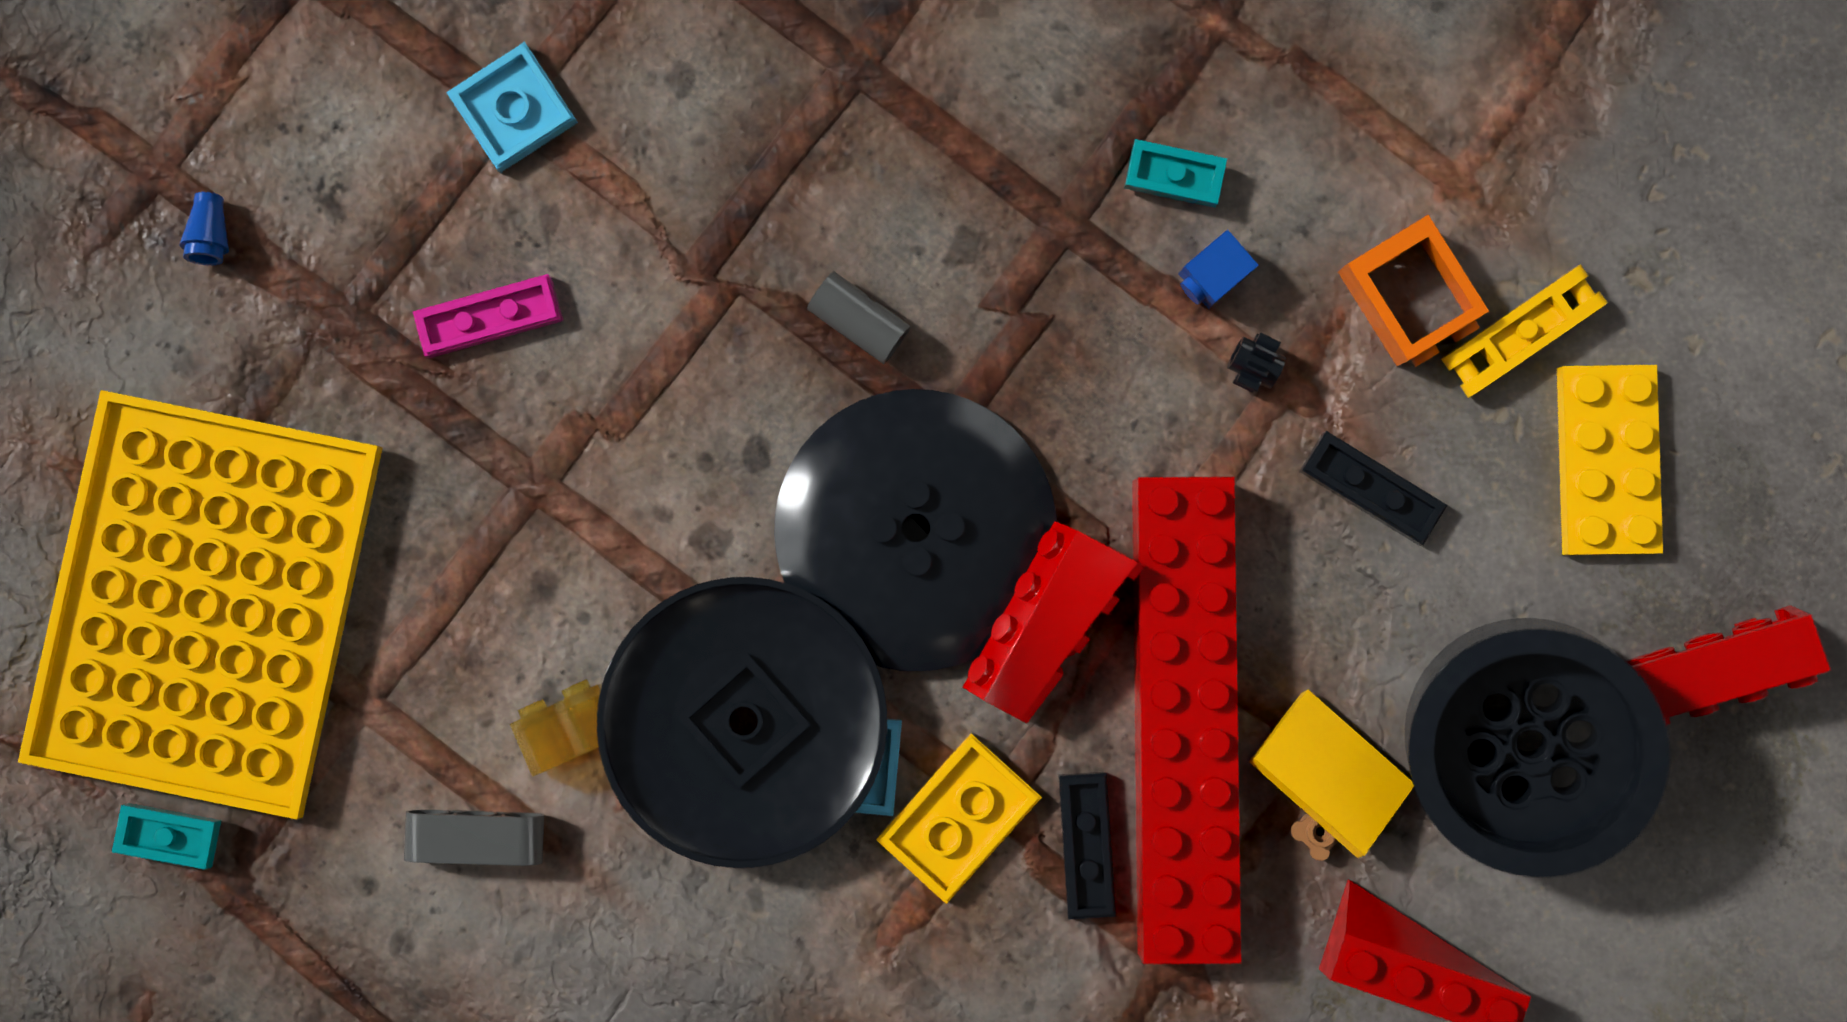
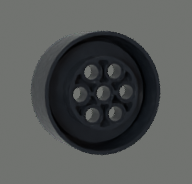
M1515 618L1489 623L1473 629L1455 639L1433 658L1416 683L1409 701L1404 728L1405 749L1412 781L1423 809L1431 822L1451 844L1472 859L1498 871L1527 877H1556L1582 872L1598 866L1620 853L1640 835L1649 824L1663 797L1669 773L1670 745L1665 720L1656 698L1645 681L1624 659L1600 640L1578 628L1546 619ZM1542 684H1552L1558 690L1555 702L1545 707L1534 704L1532 696L1535 689ZM1500 693L1508 697V708L1501 715L1492 716L1483 711V703L1491 694ZM1585 720L1591 723L1592 731L1585 741L1572 742L1567 739L1568 727L1573 722ZM1527 730L1541 732V745L1533 751L1520 750L1517 747V739L1522 732ZM1478 739H1486L1494 744L1492 755L1482 761L1471 759L1467 755L1469 745ZM1568 766L1576 770V777L1571 785L1560 788L1551 784V776L1556 769ZM1510 776H1522L1527 780L1526 789L1518 796H1507L1501 791L1504 780Z

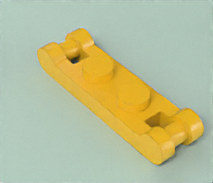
M1581 264L1441 358L1449 371L1454 369L1463 382L1460 387L1468 398L1484 389L1608 303L1600 291L1595 293L1585 278L1589 275ZM1568 290L1578 302V305L1573 309L1562 296ZM1479 351L1490 365L1481 372L1478 371L1470 359L1471 356Z

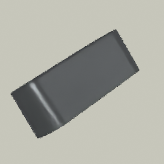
M462 810L406 811L404 861L512 866L542 864L544 814Z

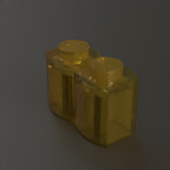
M588 679L562 690L564 700L547 707L545 700L542 699L517 710L521 719L509 725L532 777L599 747L597 738V709L602 684L591 687Z

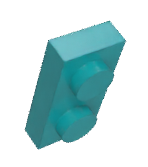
M1135 139L1124 189L1216 208L1220 197L1227 158Z
M131 803L123 804L120 808L112 853L206 870L213 866L222 820Z

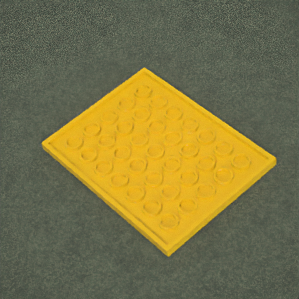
M100 390L18 763L296 820L303 818L383 447Z

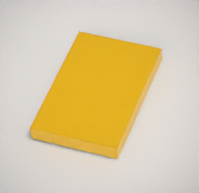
M1308 689L1298 696L1249 761L1357 858L1366 855L1414 787L1412 780Z
M970 733L877 836L876 840L947 904L1042 797L976 736Z

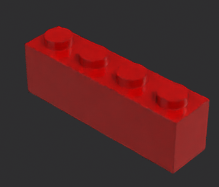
M1054 521L1050 530L1040 539L1038 552L1028 570L1018 579L1015 585V594L1004 613L994 622L991 636L982 653L972 662L963 688L983 701L1027 724L1064 675L1061 667L1064 660L1076 653L1080 654L1089 642L1090 638L1086 633L1100 612L1106 615L1110 614L1120 600L1114 593L1127 576L1135 580L1145 566L1076 529Z
M1789 605L1774 610L1777 620L1772 621L1771 618L1756 620V618H1751L1734 624L1735 627L1732 629L1733 635L1724 637L1723 633H1706L1685 642L1686 650L1676 653L1674 647H1665L1627 660L1626 662L1648 685L1657 700L1667 726L1671 724L1669 717L1686 712H1689L1690 717L1704 716L1720 709L1718 703L1738 698L1739 703L1752 702L1767 697L1769 695L1767 689L1787 683L1789 689H1794L1818 682L1817 674L1831 670L1812 615Z
M1347 880L1319 970L1329 980L1452 1022L1524 1021L1531 999L1530 995L1351 880Z

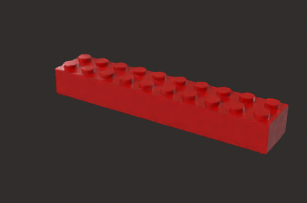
M1138 477L1132 481L1133 560L1145 567L1137 578L1133 580L1137 954L1143 964H1241L1235 477Z

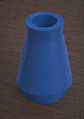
M198 192L194 194V203L179 244L184 250L183 258L191 263L209 266L219 265L223 263L224 255L229 253L223 210L224 198L221 195L211 192Z

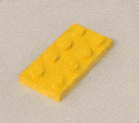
M1657 365L1562 366L1557 368L1562 555L1662 554L1663 534Z

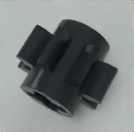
M1262 332L1256 334L1253 341L1243 336L1236 345L1227 365L1228 369L1237 373L1233 384L1252 393L1254 391L1257 392L1260 385L1271 389L1279 378L1286 362V357L1276 352L1281 342Z

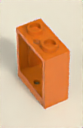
M1426 215L1349 262L1338 271L1396 366L1409 360L1412 361L1415 367L1440 353L1435 344L1450 335L1455 343L1480 328L1476 319L1489 312L1429 215ZM1421 243L1464 313L1412 344L1369 274Z

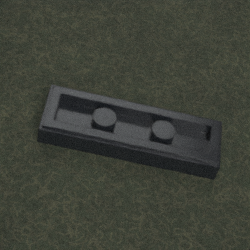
M1328 431L1322 433L1299 471L1419 546L1424 545L1448 506Z
M1107 773L1058 774L1068 919L1116 917Z

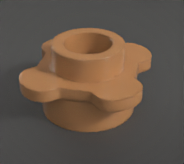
M1305 814L1300 821L1293 823L1291 835L1295 840L1302 841L1310 849V856L1319 861L1325 860L1330 855V849L1339 841L1325 829L1322 836H1317L1316 829L1322 826L1308 814Z

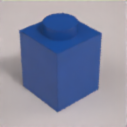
M1227 229L1182 268L1179 276L1184 281L1180 283V286L1195 304L1199 305L1203 302L1210 309L1258 267V264Z

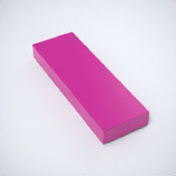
M549 274L412 311L424 357L427 358L563 321L552 277Z

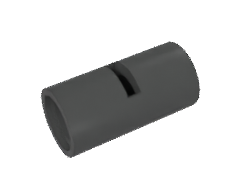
M835 271L823 281L807 307L808 311L883 365L895 353L911 328L909 324L877 301H872L867 294Z

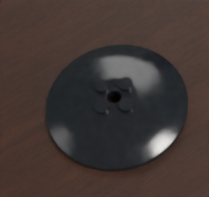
M923 389L896 390L868 397L842 409L823 423L803 444L785 475L778 496L774 527L775 548L784 583L809 592L836 610L864 641L876 666L899 671H932L957 666L980 656L991 636L994 622L1004 613L1015 594L1014 590L1018 579L1028 570L1038 552L1040 539L1050 530L1054 521L1057 522L1052 490L1038 458L1018 432L1000 416L978 403L951 393ZM920 515L928 521L930 533L926 539L920 542H912L903 535L902 525L908 517Z
M730 577L700 583L672 595L646 613L626 635L612 657L604 676L597 709V738L603 768L613 792L629 816L649 836L675 853L697 862L728 868H755L784 862L809 852L838 832L855 814L873 786L881 766L887 736V706L881 677L871 653L854 628L836 610L809 592L783 582L756 577ZM748 707L756 713L758 724L752 733L741 735L732 729L730 717L735 709Z

